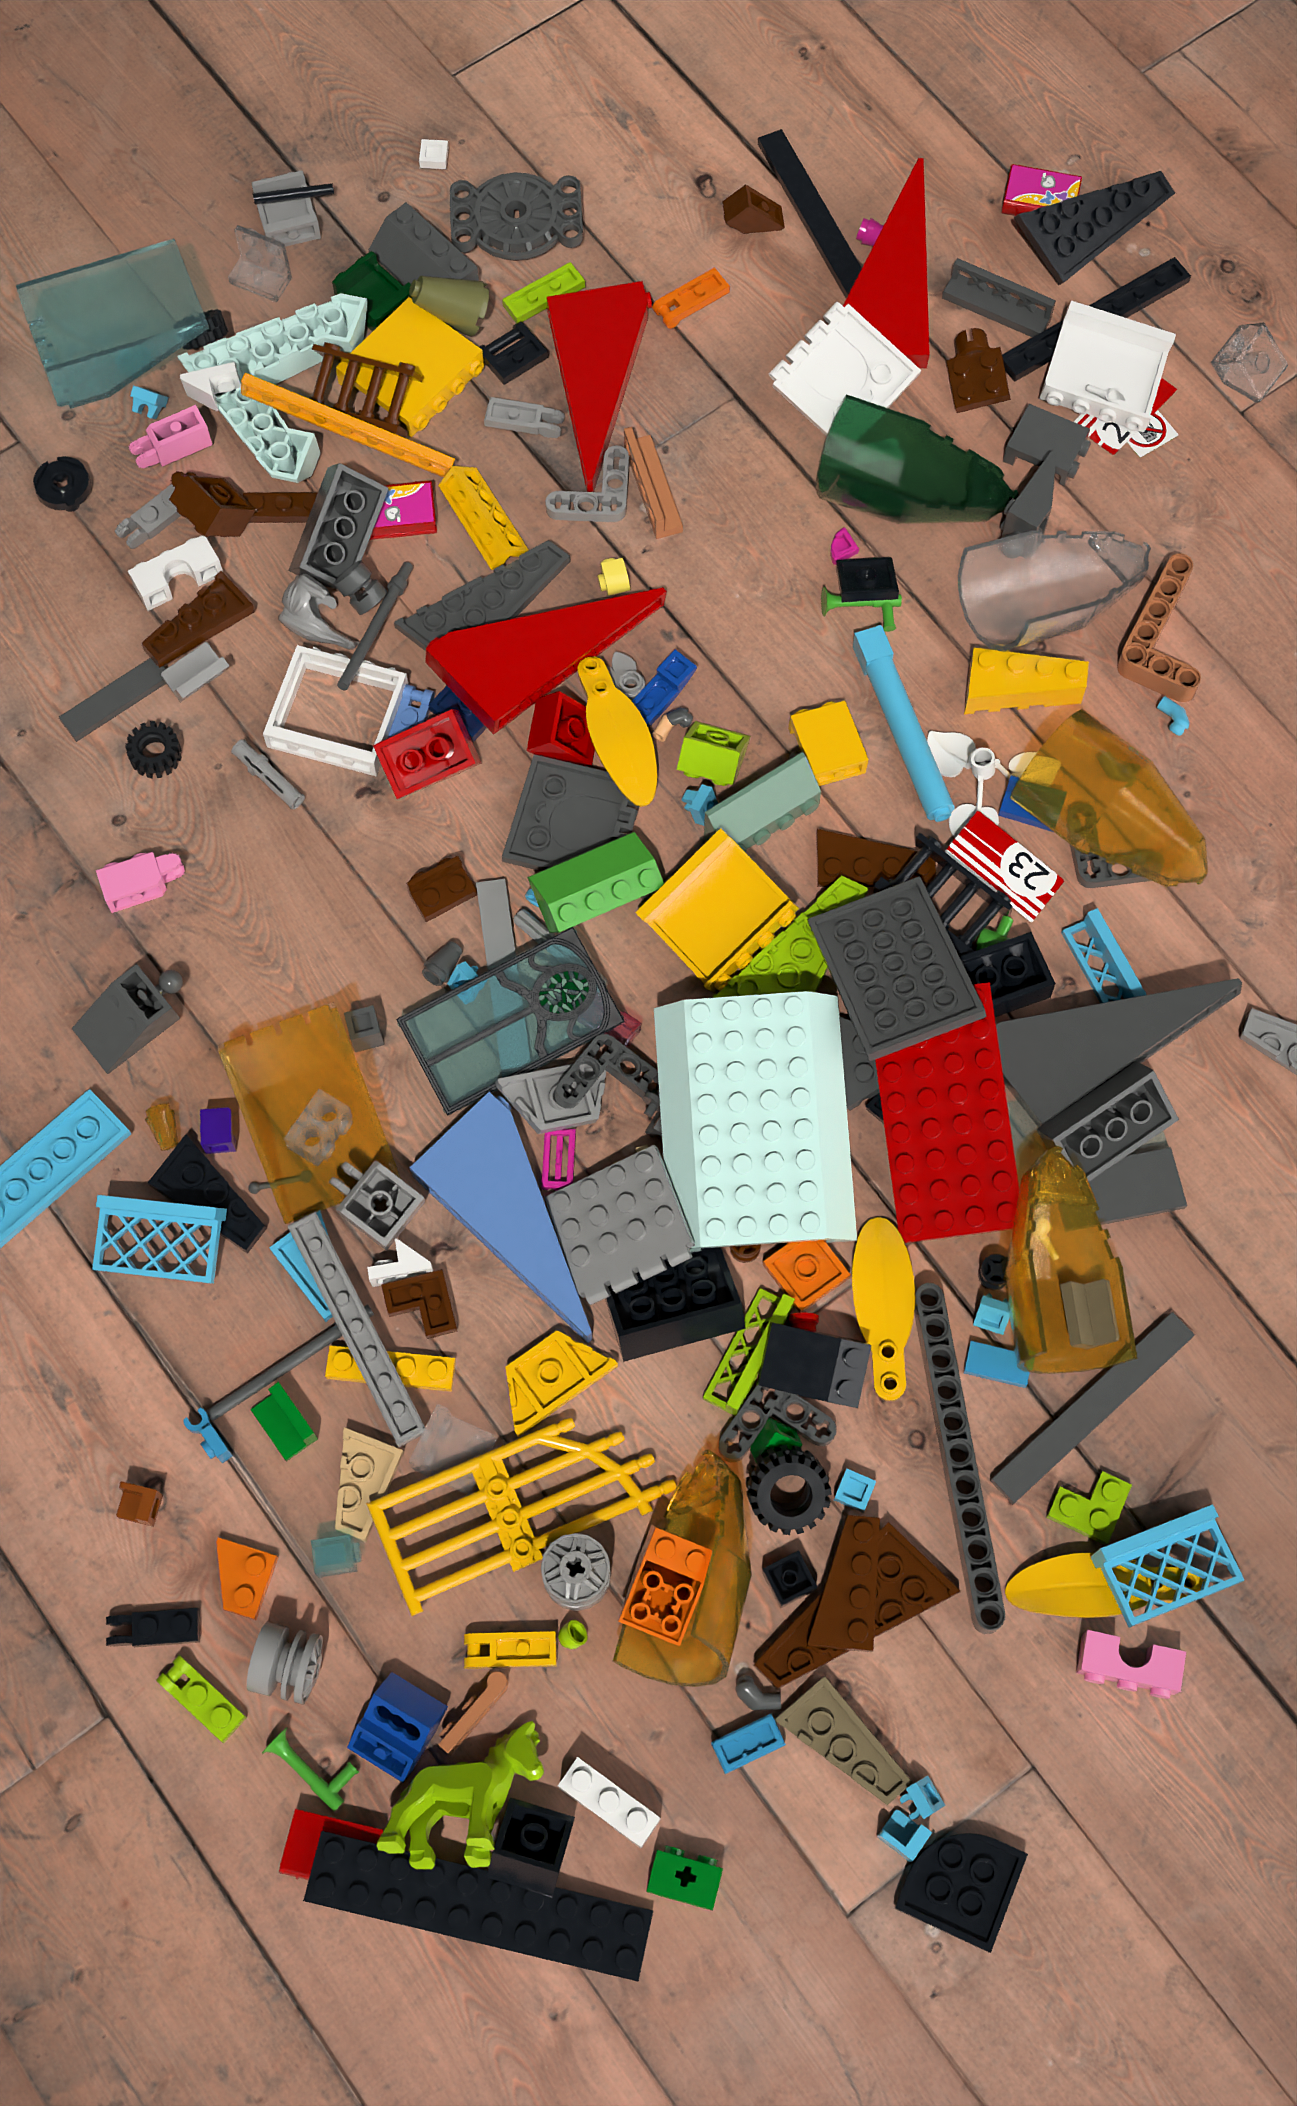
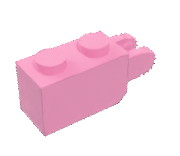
M194 405L150 424L146 429L147 435L134 440L130 444L129 450L132 455L141 454L136 459L139 468H148V466L159 462L163 467L211 446L212 441L208 427L197 406Z
M151 852L148 854H136L131 859L120 863H109L102 869L96 870L105 901L111 913L162 897L167 890L165 883L182 877L185 868L181 863V858L176 853H169V855L165 854L155 858L154 853Z

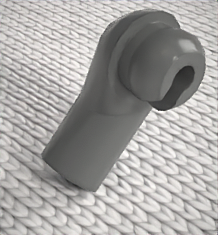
M743 1675L738 1678L735 1690L737 1696L751 1710L781 1709L780 1692L762 1693L754 1684V1679L751 1676Z

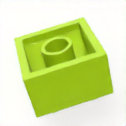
M695 721L684 736L676 770L683 771L684 775L691 778L705 777L712 779L711 781L714 784L720 786L733 785L738 777L751 736Z

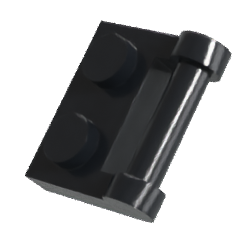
M521 321L513 325L512 330L490 344L479 346L483 350L484 363L503 385L548 358L546 348ZM520 339L518 342H516V343H514L513 345L509 346L508 348H506L505 350L501 351V352L498 353L497 355H495V356L493 355V354H495L496 352H498L499 350H501V349H503L504 347H506L507 345H509V344H511L512 342H514L515 340Z

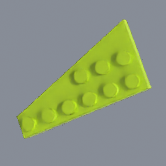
M844 876L839 877L816 899V902L804 913L802 912L794 920L793 924L774 938L769 945L752 959L745 969L737 976L735 975L728 982V985L718 994H715L713 998L805 991L816 992L828 967L807 919L866 897L868 887Z

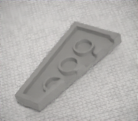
M1251 1008L1240 1039L1297 1075V1025Z

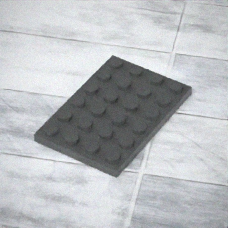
M920 876L807 919L869 1062L986 1017L984 1006Z

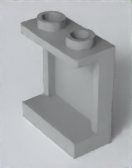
M303 171L289 172L251 183L253 193L306 187ZM310 198L256 204L269 250L321 238L317 216L313 210Z

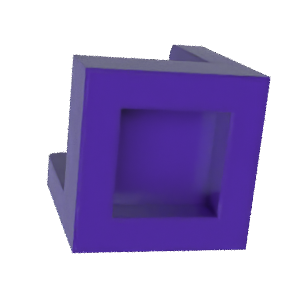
M229 1107L200 1109L201 1146L206 1154L237 1152L236 1139L232 1133V1111Z

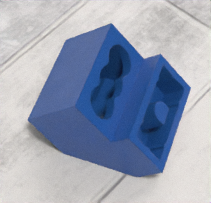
M391 1672L373 1694L367 1710L357 1724L347 1748L404 1783L436 1733L448 1706Z

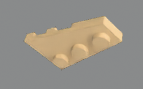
M344 1427L340 1485L335 1530L365 1543L367 1542L374 1522L366 1503L387 1494L404 1454L402 1449Z

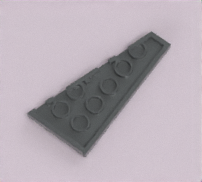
M548 540L519 555L518 560L506 566L502 564L495 568L494 572L484 578L480 576L442 596V600L429 607L425 605L417 609L416 614L406 619H403V617L394 622V626L426 651L427 645L434 638H441L448 632L514 619L570 563V555Z

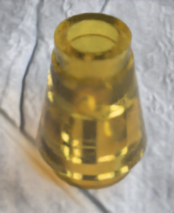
M169 1103L148 1108L145 1111L147 1115L145 1121L161 1151L175 1148L178 1145L174 1109L170 1108Z

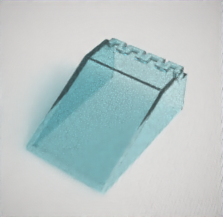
M175 239L16 285L27 323L30 324L29 329L41 362L44 365V370L57 406L60 407L69 405L70 409L111 397L209 329Z

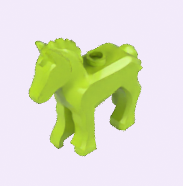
M533 1721L527 1722L518 1729L512 1730L509 1735L505 1734L502 1738H498L496 1745L490 1747L484 1762H458L456 1764L429 1766L421 1770L413 1778L411 1784L400 1794L401 1798L397 1801L396 1805L392 1807L390 1819L377 1841L376 1846L378 1850L385 1851L388 1854L404 1853L406 1846L405 1836L409 1829L411 1837L409 1848L410 1865L415 1869H433L436 1856L433 1848L429 1845L430 1830L444 1815L469 1819L464 1857L472 1868L489 1867L492 1856L490 1850H494V1839L491 1832L495 1819L507 1798L514 1774L522 1775L530 1781L538 1780L544 1774V1768L538 1758L536 1749L540 1739L538 1738L539 1733L534 1730L535 1723Z

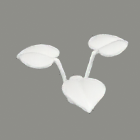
M930 731L928 734L927 742L942 776L956 777L964 767L966 769L972 768V774L978 780L976 806L962 804L951 813L949 828L954 838L957 837L977 811L983 813L999 826L997 811L991 807H982L983 782L994 775L995 768L1008 780L1012 775L1051 787L1062 766V759L1054 755L1026 752L1018 754L1010 760V774L1000 764V760L995 759L994 753L990 749H976L974 741L964 734Z

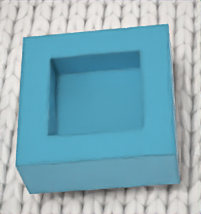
M846 1468L834 1501L864 1513L876 1481Z

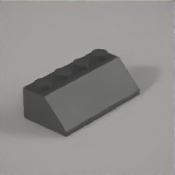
M407 202L385 218L368 249L369 252L373 251L376 254L377 261L403 285L408 282L411 284L419 276L479 281L478 267Z
M341 463L328 467L288 571L296 575L308 574L322 585L337 589L333 584L335 580L351 565L362 560L389 488Z
M1136 1061L1037 1128V1131L1050 1155L1075 1186L1080 1188L1177 1122L1179 1118L1155 1071Z

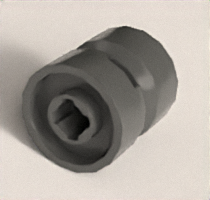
M362 560L351 565L333 583L344 597H350L349 603L359 615H363L372 609L387 594V590L378 579L370 578L372 573Z

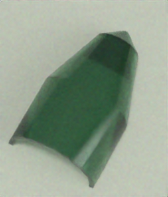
M847 394L842 400L826 436L816 478V493L820 499L896 524L987 522L1003 512L1012 498L1016 500L1019 494L1017 490L1012 491L1003 480L1005 474L997 465L971 449L965 452L952 444L954 439L946 435L943 438L929 429L931 425L927 422Z

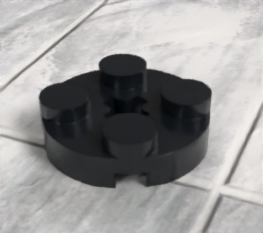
M57 457L58 461H53L50 464L46 461L37 469L33 478L39 501L46 507L54 510L76 511L90 493L91 479L89 473L79 460L72 457ZM64 479L67 480L68 484L65 487H58L56 484L57 482L62 483Z

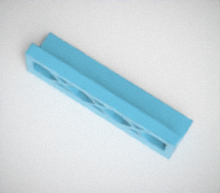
M1098 908L1087 912L1084 921L1062 930L1061 934L1100 1004L1122 1000L1120 999L1121 995L1124 999L1147 995ZM1085 929L1091 939L1089 947L1077 944L1072 934ZM1089 955L1102 958L1105 964L1103 972L1090 968L1087 963ZM1104 980L1116 983L1119 989L1117 998L1104 993L1101 988Z

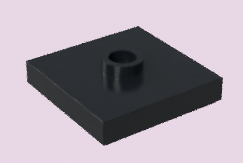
M892 557L836 560V573L841 602L896 600L899 598V589Z

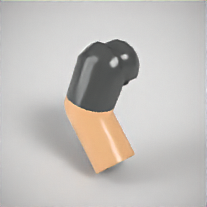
M681 707L666 713L660 719L652 735L655 739L664 742L673 726L680 724L683 728L688 727L693 721V716L691 713H688V709Z

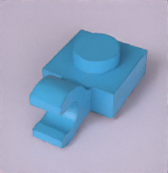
M199 1408L198 1412L202 1417L201 1422L198 1425H192L186 1417L183 1419L184 1425L190 1432L202 1434L205 1440L200 1444L210 1459L216 1456L221 1463H224L233 1455L210 1423L209 1415L204 1409Z

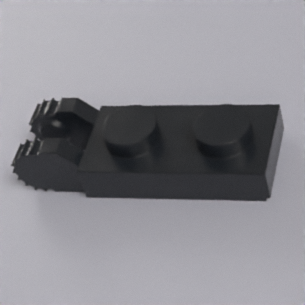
M199 1608L133 1612L132 1615L106 1617V1625L112 1627L132 1624V1636L113 1635L106 1638V1646L132 1645L135 1648L200 1642Z

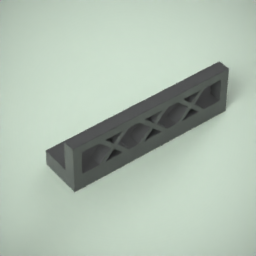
M959 258L956 259L953 265L952 277L942 295V299L1032 338L1047 329L1051 322L1056 302L1052 298ZM960 270L969 274L971 278L961 275ZM986 282L993 284L996 289L989 287ZM1010 293L1018 295L1020 299L1013 297ZM1035 303L1046 307V311L1038 308Z

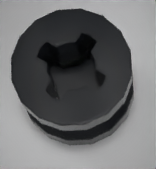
M992 1254L986 1257L978 1273L980 1283L985 1288L993 1291L1004 1288L1012 1275V1264L1008 1258L1000 1254Z

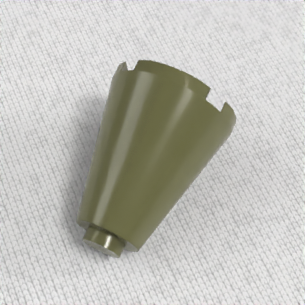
M419 276L417 280L414 279L412 281L409 295L412 296L414 304L464 335L472 337L480 328L475 325L478 317L484 319L488 306L489 289L484 288L487 283L483 281Z

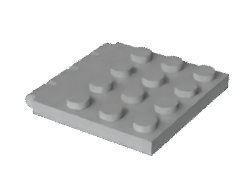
M655 1145L544 1197L578 1295L582 1298L586 1297L590 1305L611 1296L608 1288L610 1285L613 1291L618 1293L639 1283L636 1275L638 1272L642 1279L646 1280L667 1270L665 1259H668L669 1264L673 1267L692 1258L689 1248L695 1246L659 1149Z

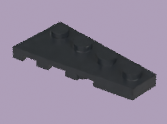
M187 1134L148 1181L152 1188L174 1203L227 1209L226 1220L221 1222L220 1235L247 1254L266 1231L265 1225L242 1198L238 1196L205 1155L201 1153Z

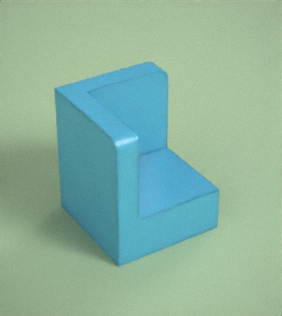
M895 1810L877 1837L908 1862H912L932 1832L922 1824H916L901 1811Z

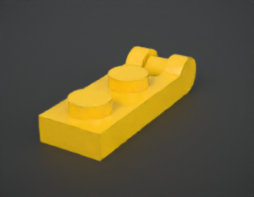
M556 1631L464 1634V1645H467L464 1669L557 1666ZM480 1645H490V1656L480 1657Z

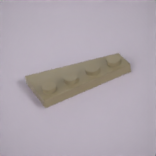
M826 1676L775 1719L777 1723L850 1776L886 1805L891 1803L913 1783Z

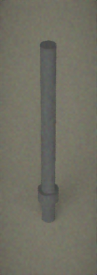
M404 562L397 575L391 578L387 586V594L337 683L338 688L345 691L349 688L397 597L402 595L406 589L407 579L413 570L411 563Z
M369 1305L364 1306L369 1318L372 1317L374 1313ZM334 1322V1327L208 1409L207 1413L212 1421H215L342 1337L336 1322Z

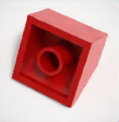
M561 691L536 699L526 751L533 755L589 768L592 767L595 748L588 730L586 706Z

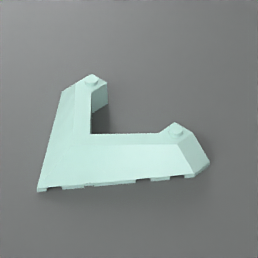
M340 293L332 296V301L316 306L314 303L296 310V315L280 320V317L238 332L233 337L223 338L203 346L204 350L188 355L186 352L177 357L188 372L234 362L240 380H242L244 373H248L276 385L322 362L323 356L312 350L313 344L323 346L324 342L339 346L342 352L351 353L364 340L367 298ZM241 388L215 394L219 412L272 478L299 483L312 476L321 453L315 433L288 428L277 412V409L242 395Z

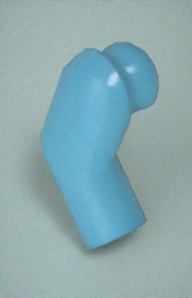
M1164 696L1159 702L1157 709L1174 720L1170 724L1169 730L1181 736L1190 725L1187 713L1183 707Z

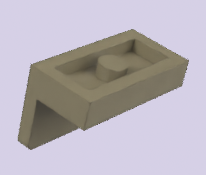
M1101 1279L1087 1284L1072 1281L1060 1284L1070 1345L1072 1347L1091 1349L1119 1341L1120 1337L1109 1280Z

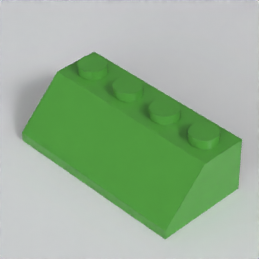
M635 832L527 877L549 933H560L652 893L664 885L654 857Z

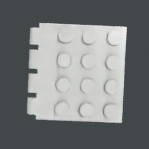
M835 302L823 315V318L829 325L819 320L804 335L810 345L800 340L785 356L791 365L781 360L769 373V376L775 381L773 388L846 454L851 446L863 436L920 375L921 370L849 304L843 307L839 302Z

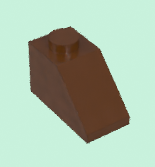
M746 184L722 201L725 223L743 234L781 231L785 228L782 206Z

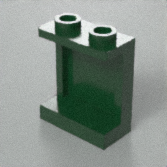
M373 251L358 258L355 264L346 271L339 273L332 281L335 295L342 293L367 298L365 325L372 332L408 297L412 299V296L409 295L411 284L408 282L404 286L401 285L378 264L377 256Z

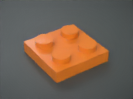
M824 1240L789 1242L765 1259L762 1264L786 1295L795 1299L794 1307L799 1313L808 1309L847 1281L851 1276Z

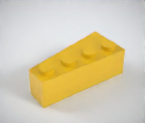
M974 647L969 664L964 715L974 714L975 711L980 710L998 712L1001 708L1017 707V710L1028 709L1029 706L1034 705L1050 707L1081 704L1087 687L1089 662Z

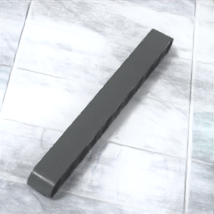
M925 1283L917 1289L915 1294L914 1316L971 1619L978 1632L992 1634L1005 1621L1004 1603L945 1298L942 1289L938 1285ZM925 1294L931 1295L935 1299L936 1304L934 1306H926L921 1302L920 1297ZM936 1325L941 1329L942 1335L932 1337L927 1333L926 1327ZM936 1355L943 1356L947 1360L948 1366L945 1368L936 1367L932 1362V1357ZM941 1386L949 1387L953 1391L954 1397L951 1399L942 1398L938 1393V1388ZM947 1417L955 1418L959 1422L960 1429L956 1431L947 1429L944 1425V1419ZM954 1448L962 1450L965 1453L966 1460L964 1462H955L950 1456V1450ZM959 1480L967 1481L972 1487V1493L967 1495L961 1494L956 1488V1482ZM965 1512L975 1514L978 1519V1525L974 1527L965 1525L962 1520V1514ZM971 1544L981 1546L984 1551V1558L980 1560L972 1558L969 1555L968 1546ZM975 1578H986L990 1583V1591H978L974 1585ZM989 1609L995 1613L997 1617L995 1625L989 1626L984 1624L981 1620L982 1610Z

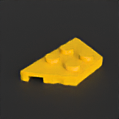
M557 1330L505 1366L514 1430L517 1437H520L617 1368L618 1363L616 1360L593 1351V1348L583 1343H578Z

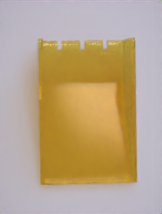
M334 1002L307 1011L311 1020L310 1023L305 1024L302 1013L280 1021L279 1025L283 1032L281 1034H276L272 1024L250 1032L254 1044L248 1045L245 1036L242 1035L218 1045L220 1058L285 1224L306 1217L319 1210L322 1211L340 1204L346 1196L329 1183L331 1178L335 1177L344 1182L351 1190L358 1181L354 1177L349 1176L343 1171L341 1166L345 1161L362 1174H365L376 1160L401 1179Z

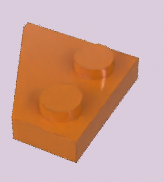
M218 1537L216 1544L223 1609L227 1612L257 1620L279 1557Z

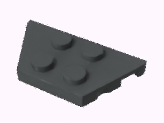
M839 1017L846 1106L851 1111L859 1106L863 1100L874 1097L880 1091L875 1060L869 1062L852 1021Z

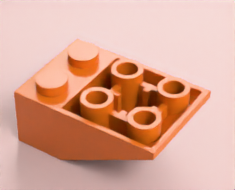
M651 1525L639 1555L618 1622L680 1646L717 1552Z

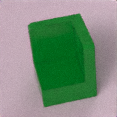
M768 1418L750 1447L756 1464V1458L760 1454L764 1458L768 1456L766 1450L773 1447L775 1452L780 1451L779 1445H787L788 1449L791 1450L793 1445L801 1447L803 1444L796 1430Z

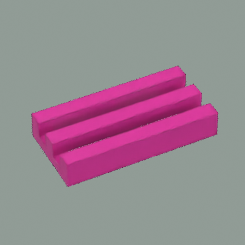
M562 1129L545 1133L542 1190L554 1189V1191H558L573 1184L576 1129ZM551 1136H557L555 1181H549ZM563 1136H569L567 1181H561Z

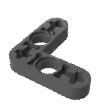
M1081 805L1070 809L1066 818V829L1076 877L1082 886L1086 888H1099L1147 882L1159 877L1163 868V860L1155 852L1146 851L1103 857L1092 811L1088 807ZM1077 815L1080 816L1081 820H1085L1082 833H1079V822L1074 821ZM1080 841H1088L1092 844L1093 851L1089 853L1081 852L1077 844ZM1092 860L1090 866L1091 871L1096 873L1095 878L1085 874L1088 868L1087 861ZM1145 861H1149V864L1154 866L1153 871H1149L1148 867H1143ZM1133 862H1135V868H1138L1136 874H1134ZM1122 864L1127 868L1128 873L1124 876H1118L1112 871V866Z
M600 1034L592 1040L560 1080L554 1091V1099L563 1108H574L605 1070L643 1099L646 1092L656 1094L658 1091V1071L614 1037L608 1034ZM604 1044L609 1047L607 1052L597 1061L594 1056L600 1047ZM623 1061L633 1063L636 1068L635 1073L631 1075L623 1073L620 1063ZM583 1064L591 1066L594 1070V1076L591 1078L581 1076L578 1067ZM642 1071L645 1074L638 1083L635 1080L638 1078ZM575 1081L578 1086L573 1095L568 1099L563 1096L565 1090L567 1091ZM656 1082V1089L649 1091L647 1089L648 1083Z
M757 1385L719 1441V1453L728 1462L740 1461L749 1451L768 1418L772 1416L786 1426L796 1430L799 1435L817 1446L829 1445L834 1440L836 1424L828 1415L798 1395L779 1390L774 1392V1396L777 1399H769L764 1405V1410L769 1411L765 1414L760 1407L751 1403L755 1401L759 1405L763 1399L761 1390L768 1391L770 1388ZM797 1404L803 1408L804 1417L798 1421L790 1420L787 1417L786 1409L790 1405ZM748 1412L756 1413L760 1418L759 1426L754 1429L746 1428L742 1423L744 1414ZM810 1413L815 1416L812 1419L815 1425L819 1427L823 1423L828 1425L827 1432L830 1434L829 1436L822 1435L818 1438L815 1435L816 1428L810 1424L807 1430L802 1428L807 1423ZM737 1427L742 1434L751 1438L747 1440L743 1436L738 1446L741 1451L739 1453L733 1451L729 1454L727 1453L728 1446L725 1442L729 1441L732 1443L735 1440L738 1432L733 1429Z

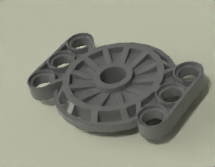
M518 172L493 177L481 184L477 189L466 180H458L450 186L452 244L463 253L471 251L477 244L490 255L506 260H523L536 257L551 249L558 241L568 248L577 247L583 240L580 182L576 177L567 175L561 177L553 186L550 182L539 176ZM572 186L576 190L572 193H564L562 188ZM461 190L467 191L469 193V195L465 198H458L455 196V194ZM574 208L577 212L573 215H566L563 213V210ZM516 209L519 210V218H514V210ZM465 212L470 216L466 220H459L456 218V215ZM575 230L578 234L570 238L566 237L564 232ZM462 234L471 237L467 242H459L456 239Z

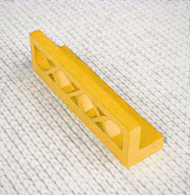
M452 466L438 486L490 569L494 570L504 564L509 556L519 557V555L529 551L477 468Z

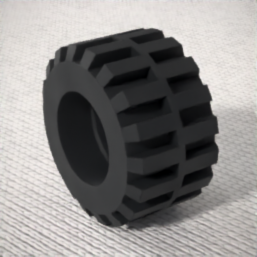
M779 1445L780 1451L775 1452L773 1447L766 1450L768 1456L764 1458L760 1454L756 1458L757 1465H751L748 1470L750 1477H746L748 1500L759 1521L764 1526L768 1524L771 1531L777 1532L778 1529H781L783 1535H790L791 1530L795 1529L797 1534L804 1533L802 1527L808 1525L812 1529L816 1526L814 1520L816 1518L822 1520L826 1515L823 1508H829L831 1501L828 1495H832L831 1487L828 1483L829 1479L821 1463L808 1450L803 1452L801 1447L793 1445L791 1450L788 1449L787 1445ZM794 1475L806 1480L805 1490L797 1500L790 1503H779L771 1499V1489L779 1479Z

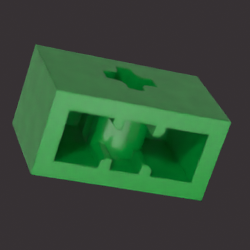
M665 1845L664 1851L657 1850L647 1893L713 1911L723 1868L717 1867L718 1860L703 1855H698L697 1861L684 1857V1850ZM685 1867L691 1868V1875L696 1877L695 1883L689 1882L687 1887L681 1886V1879L675 1877L676 1871L683 1872Z

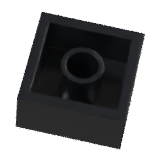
M799 1550L762 1569V1574L780 1609L816 1591L818 1588Z

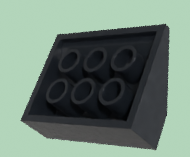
M721 1247L701 1248V1251L691 1252V1259L673 1267L669 1264L668 1259H665L667 1270L646 1280H643L638 1272L636 1275L639 1283L618 1293L613 1291L611 1285L608 1286L611 1296L605 1298L623 1362L746 1329L742 1303Z

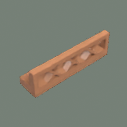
M632 427L624 428V448L628 451L629 463L656 539L682 533L683 525L651 435L636 438Z

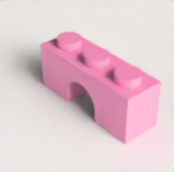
M1087 1630L1082 1634L1076 1673L1085 1675V1681L1104 1684V1680L1117 1682V1688L1127 1691H1137V1687L1149 1689L1151 1696L1170 1699V1694L1175 1695L1181 1692L1186 1651L1153 1644L1147 1648L1143 1666L1134 1668L1125 1664L1119 1655L1120 1637Z

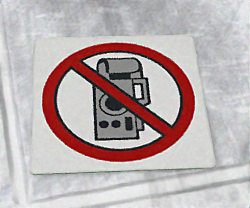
M1157 410L1153 414L1144 432L1137 431L1127 443L1139 457H1142L1177 437L1178 433Z

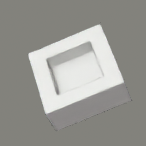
M422 139L419 157L420 168L446 169L449 149L448 141Z

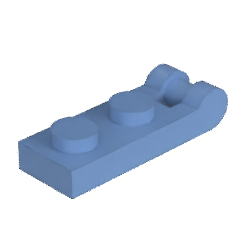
M406 684L388 738L427 721L430 713L428 705L434 699L435 692L428 689L424 691L417 690L415 686ZM412 702H421L420 708L412 707Z

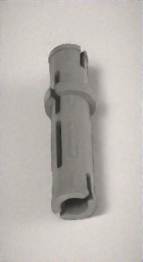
M243 739L233 746L231 753L248 767V772L260 778L290 809L294 810L303 803L305 796L268 763L269 760L265 755H259Z

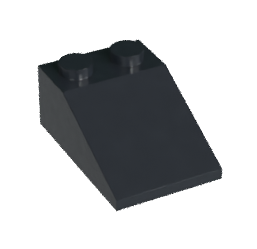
M770 1322L757 1385L829 1403L858 1408L872 1345L859 1340Z

